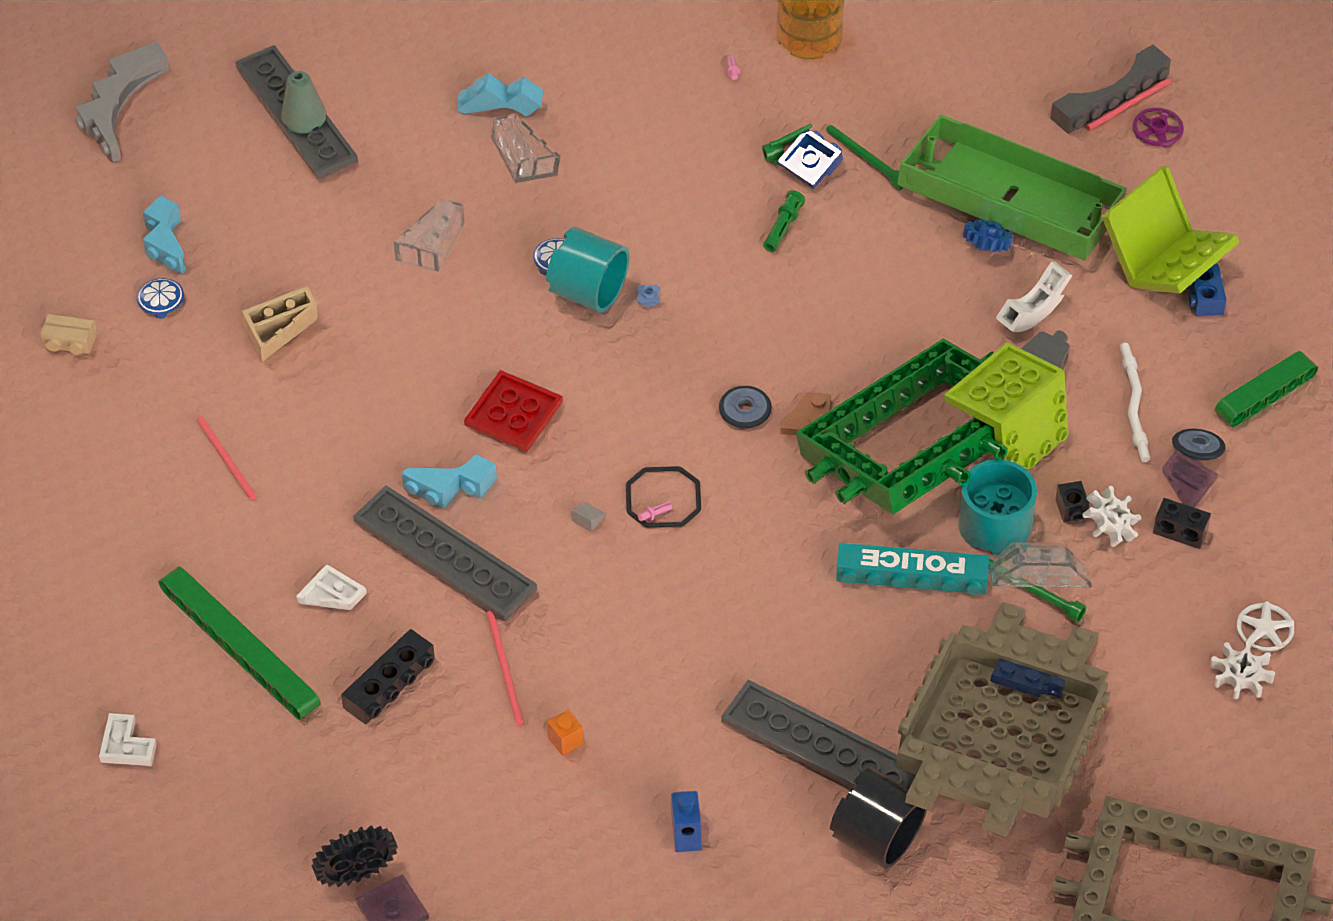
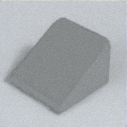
M585 502L575 507L571 511L573 522L592 532L606 516V513Z

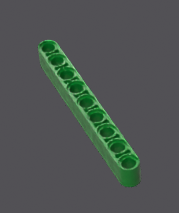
M178 566L158 580V584L164 594L296 719L301 720L321 705L317 694L181 566Z

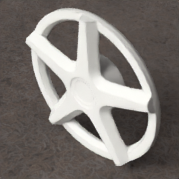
M1266 601L1245 608L1238 616L1237 630L1245 643L1246 641L1252 642V648L1261 651H1275L1285 647L1292 640L1294 620L1282 608ZM1262 609L1260 619L1246 616L1252 610ZM1271 610L1278 612L1286 620L1273 621L1271 619ZM1242 621L1255 627L1254 632L1248 639L1242 632ZM1289 627L1288 638L1282 643L1276 633V629ZM1259 638H1270L1275 647H1261L1255 645L1254 642Z

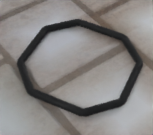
M680 466L645 467L626 483V511L631 517L647 528L682 527L701 511L700 481ZM679 471L695 483L696 509L681 522L647 523L645 520L640 521L638 515L631 511V484L645 472Z

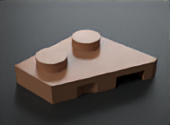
M807 392L781 424L780 434L796 435L798 430L830 411L831 394Z

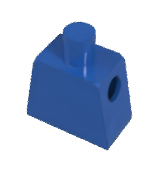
M698 792L671 793V816L675 852L702 850ZM691 827V833H682V829Z

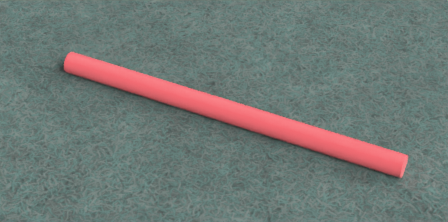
M1168 77L1102 115L1087 124L1086 129L1088 131L1094 129L1170 84V79Z
M202 416L198 417L197 422L249 499L254 500L256 498L254 491Z

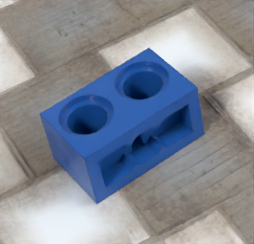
M1214 264L1186 288L1190 289L1189 305L1194 307L1195 316L1224 315L1226 295L1219 264Z

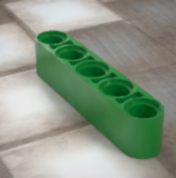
M1297 351L1223 397L1215 406V412L1231 427H1236L1311 380L1316 375L1318 366L1302 351Z

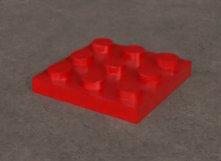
M500 370L465 417L464 426L528 452L563 403V396Z

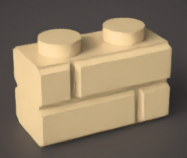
M48 314L41 331L44 348L50 351H70L76 355L81 353L90 354L97 337L95 320Z

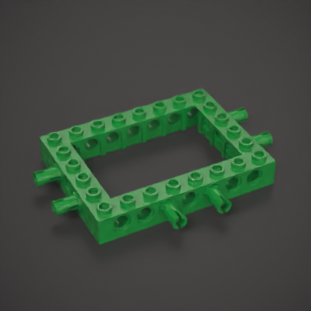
M943 338L798 430L796 436L800 454L816 464L805 470V476L808 481L815 484L823 477L831 474L846 484L835 492L837 499L841 503L846 504L854 497L862 494L894 515L948 478L953 479L960 485H964V482L967 483L970 479V472L964 468L986 453L1001 461L1002 458L1006 457L1008 448L995 441L994 427L975 417L962 426H957L956 430L945 437H940L930 447L920 450L910 460L900 463L899 467L888 473L886 465L877 463L870 458V455L861 453L855 449L853 444H849L943 382H947L954 387L989 358L993 351L978 359Z

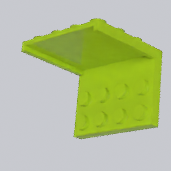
M1161 166L1101 216L1129 286L1132 288L1181 293L1240 243L1237 234L1192 229L1169 167Z
M1008 342L944 394L946 403L994 427L995 441L1008 448V453L1002 460L1017 463L1027 471L1032 469L1037 462L1050 454L1059 443L1065 441L1068 437L1065 371Z

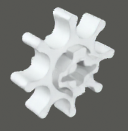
M1109 486L1102 492L1103 497L1096 490L1088 495L1086 499L1092 503L1094 508L1090 507L1085 511L1083 517L1092 518L1095 524H1097V530L1092 533L1094 537L1104 532L1111 539L1110 545L1115 547L1123 541L1122 536L1127 542L1132 541L1138 536V533L1130 525L1140 521L1141 515H1133L1127 509V503L1132 500L1130 496L1120 501V499L1114 496L1113 486Z
M1246 641L1245 649L1240 652L1233 650L1230 643L1225 642L1222 653L1227 658L1219 659L1215 656L1211 658L1210 668L1219 669L1223 672V674L1216 675L1214 686L1218 688L1225 683L1231 684L1234 687L1233 699H1238L1240 690L1244 688L1252 690L1255 697L1259 698L1261 697L1263 687L1258 681H1266L1268 683H1273L1275 672L1267 671L1261 667L1269 664L1271 654L1266 652L1262 656L1253 655L1250 652L1252 647L1251 641ZM1241 667H1245L1243 673H1240Z

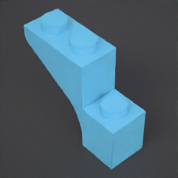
M487 73L481 79L478 78L470 87L463 89L459 93L457 111L462 114L508 108L518 111L527 117L541 107L543 89L524 76L516 82H512L508 87Z
M160 195L143 212L145 226L150 231L143 239L145 253L150 259L157 260L168 269L182 274L186 270V264L183 260L184 253L173 234V229L181 221L179 205Z
M477 454L466 464L457 468L410 467L406 468L402 473L403 488L408 493L416 494L424 498L428 503L442 508L447 506L460 489L468 495H474L481 499L497 479L496 464Z

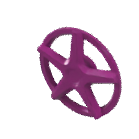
M1149 108L1140 112L1135 117L1133 131L1137 139L1149 145L1166 148L1181 138L1184 125L1180 117L1170 110ZM1148 112H1162L1159 117L1152 119L1144 116ZM1168 114L1175 117L1180 126L1168 125ZM1138 119L1148 125L1149 128L1139 132L1137 128ZM1166 132H1179L1174 138L1166 139ZM1156 134L1160 141L1147 139L1146 136Z

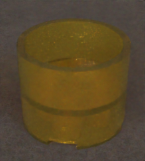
M778 0L777 40L779 45L782 44L789 50L790 55L802 59L823 58V54L833 49L837 50L843 37L844 0Z

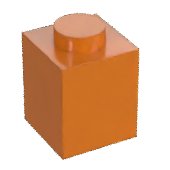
M569 709L547 721L548 739L562 756L584 744L583 726Z

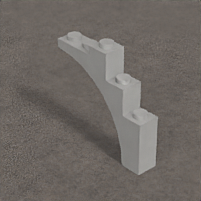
M158 41L109 59L110 69L107 70L109 77L93 82L94 92L91 93L92 101L76 106L77 116L74 118L79 130L83 129L87 137L93 135L96 141L100 140V146L104 155H109L112 162L121 160L119 145L114 134L116 121L122 107L129 97L142 85L169 71L167 56Z

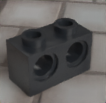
M1163 498L1156 514L1153 534L1200 549L1208 532L1211 513Z

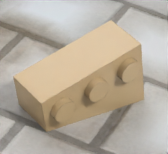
M308 286L242 311L243 327L261 362H264L318 319L317 303Z

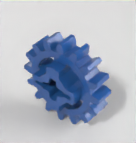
M983 219L975 220V222L968 221V223H965L962 237L966 238L967 242H973L972 245L979 250H989L992 252L1008 251L1013 242V234H1010L1009 230H1004L1001 224L997 222H989Z

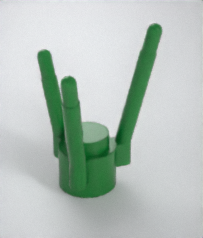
M808 124L777 140L762 145L766 162L773 161L774 165H778V160L784 154L783 146L794 142L801 133L812 128V124Z

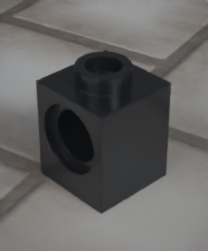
M1082 481L1057 485L1055 500L1063 523L1087 519L1083 517V513L1089 509V501L1086 499L1087 495Z

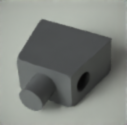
M1057 330L1053 336L1042 331L1036 334L1021 349L1064 370L1069 358L1070 345L1066 342L1068 336L1063 331Z

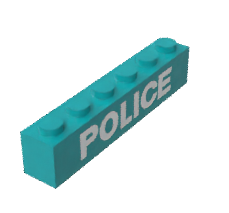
M839 542L836 581L848 584H869L871 586L884 585L896 588L906 587L918 588L920 590L963 592L973 595L986 594L989 555Z

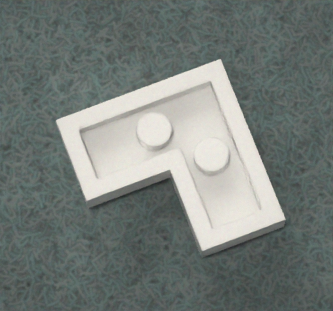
M109 713L99 755L100 762L152 766L157 745L156 740L153 738L132 737L136 722L135 715Z

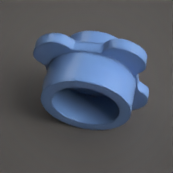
M638 286L637 292L639 296L637 297V302L645 307H652L659 303V286Z

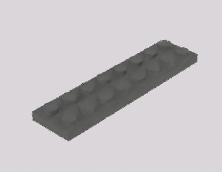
M275 45L235 61L237 70L317 179L358 162L357 154L327 114L323 125L320 128L318 126L313 128L312 132L309 133L292 132L282 123L281 111L287 78L295 71Z
M387 485L353 516L355 523L486 610L491 611L504 622L537 591V584Z
M749 679L721 716V722L851 789L856 786L854 784L856 777L869 767L875 768L908 789L916 774L895 768L896 754Z

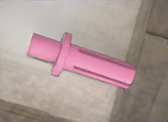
M730 54V56H727L729 66L727 74L733 80L738 79L740 68L736 66L734 55Z
M665 502L653 508L645 507L644 512L638 514V519L640 521L645 519L653 521L654 516L671 510L672 505L670 502Z

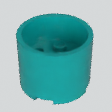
M571 227L564 233V238H566L558 250L554 249L546 274V281L550 283L548 291L597 312H605L616 300L626 279L630 262L629 249L581 228Z
M997 459L981 462L969 470L970 479L962 485L958 519L959 531L966 543L973 548L976 546L986 551H992V555L1008 554L1024 546L1031 534L1037 498V485L1029 471L1017 463L1008 460L999 461Z

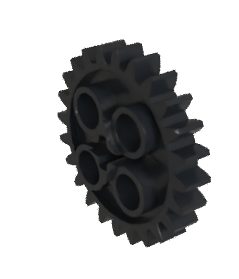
M370 825L366 830L360 827L358 831L353 832L351 829L347 835L339 834V839L337 840L330 839V845L321 846L323 851L315 853L316 858L312 859L313 864L311 866L317 881H321L322 885L327 883L328 887H331L336 883L337 887H340L343 883H346L349 886L352 881L356 880L358 883L363 877L369 879L371 873H380V867H387L386 862L394 860L393 855L397 854L396 849L398 846L393 833L389 832L388 828L382 829L381 826H378L374 829L373 825Z

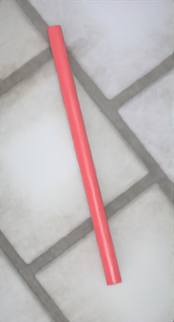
M488 611L486 614L516 725L520 726L524 722L495 615Z

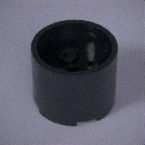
M869 767L854 780L856 786L849 791L846 798H841L832 817L830 830L834 832L832 835L834 838L884 869H888L898 862L912 844L922 826L927 810L905 803L909 789L875 768Z

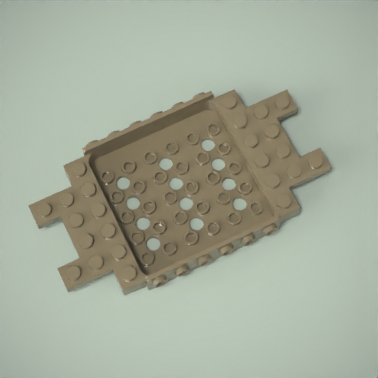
M1002 602L987 632L962 625L957 637L956 633L951 632L947 640H942L938 651L939 656L934 655L930 667L931 671L927 670L922 683L924 686L918 687L914 698L915 703L911 702L907 709V719H902L900 722L898 734H901L895 768L916 774L906 795L905 803L931 811L938 794L988 810L983 820L982 829L1008 837L1020 810L1048 818L1053 806H1060L1066 790L1070 791L1074 780L1073 774L1078 773L1082 760L1081 756L1085 757L1089 745L1088 740L1093 739L1096 730L1095 724L1100 723L1103 714L1102 708L1107 707L1110 693L1106 692L1109 672L1086 665L1097 641V632L1074 625L1067 640L1020 626L1026 610ZM998 659L1036 669L1065 680L1061 697L1058 698L1048 694H1041L1040 697L992 683L990 681L991 675ZM982 681L987 685L980 688L975 686L974 682ZM1007 689L1011 694L1004 696L998 690ZM1024 697H1031L1035 699L1036 702L1028 704L1024 702L1022 699ZM1055 705L1058 706L1061 710L1053 712L1050 711L1047 708V706ZM967 713L971 715V718L964 720L958 714ZM992 721L996 726L988 728L983 725V722ZM1009 729H1016L1021 734L1012 736L1007 731ZM1035 737L1043 738L1046 742H1044L1043 744H1036L1035 742H1033L1032 739ZM945 745L953 746L956 750L951 751L942 747ZM973 753L979 755L981 758L975 759L967 755ZM994 762H1001V763H1003L1006 767L1002 768V767L993 765L992 763H994ZM1025 770L1028 771L1031 775L1026 776L1017 773V771Z

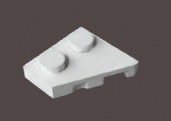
M326 565L296 596L299 604L352 610L367 593L364 586L331 566Z

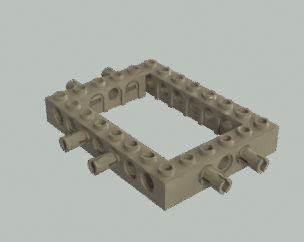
M1105 796L1095 836L1090 838L1068 831L1064 848L1087 853V856H1089L1083 880L1077 882L1056 876L1052 893L1076 898L1075 901L1077 903L1072 921H1128L1103 914L1122 839L1133 841V844L1136 845L1142 843L1157 847L1160 851L1169 850L1181 853L1187 858L1192 856L1212 861L1211 864L1214 865L1219 863L1235 867L1241 872L1247 870L1262 874L1265 878L1274 877L1281 879L1271 921H1300L1301 914L1305 910L1329 916L1333 899L1309 894V891H1307L1316 849Z

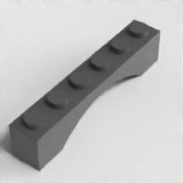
M1152 44L1136 54L1135 62L1130 71L1115 84L1094 92L1068 93L1053 102L1050 119L1067 134L1076 129L1078 130L1091 120L1099 118L1100 115L1108 110L1116 108L1118 104L1131 99L1135 94L1148 89L1157 81L1165 79L1170 72L1171 59Z

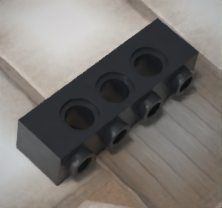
M408 630L341 694L343 709L365 725L372 718H377L389 702L396 700L400 692L416 680L417 675L433 664L435 659L434 645L414 630Z

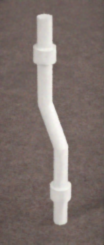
M1122 343L1120 345L1123 357L1122 365L1124 371L1128 374L1132 388L1127 413L1133 431L1132 440L1134 447L1138 449L1141 462H1148L1150 460L1147 448L1148 440L1146 433L1142 431L1137 413L1142 393L1136 371L1138 365L1135 357L1132 356L1129 344Z

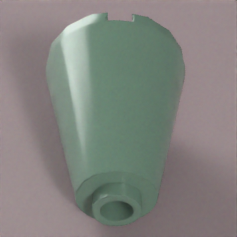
M296 71L288 76L281 111L282 123L287 126L288 130L296 133L312 132L313 128L317 126L320 128L326 120L325 107L310 76L303 71Z

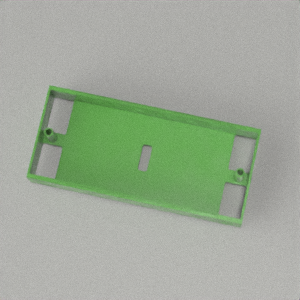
M940 115L901 162L897 183L898 186L989 222H997L1001 224L1002 228L1084 261L1107 231L1103 219L1100 220L1102 204L1109 206V209H1111L1125 197L1127 190L1126 187L1103 179L1096 174L944 115ZM937 139L954 144L942 161L933 158L935 141ZM918 164L931 170L924 171L915 166ZM1010 189L1017 190V193L1009 202L1003 200ZM1080 230H1083L1085 232L1090 233V235L1088 237L1078 232Z

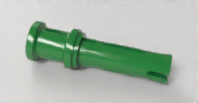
M788 191L784 204L778 209L779 216L763 243V247L769 252L777 250L788 226L797 219L799 208L805 204L806 199L804 195L798 191Z

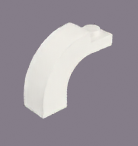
M1051 262L1035 287L1020 299H1008L996 319L1012 332H1023L1034 327L1045 319L1064 297L1062 291L1072 275L1056 262Z

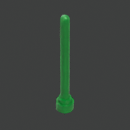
M833 125L826 127L827 133L889 177L893 187L899 191L903 189V187L897 185L899 170H893Z
M989 559L988 569L1064 610V614L1071 621L1079 623L1087 609L1086 605L1079 601L1068 602Z

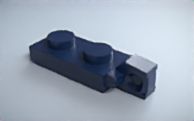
M998 659L990 680L992 683L1040 697L1041 694H1048L1060 698L1065 686V680L1002 659Z

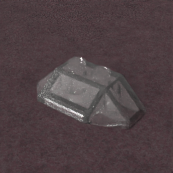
M1011 542L989 567L993 586L1092 587L1088 567L1061 543Z

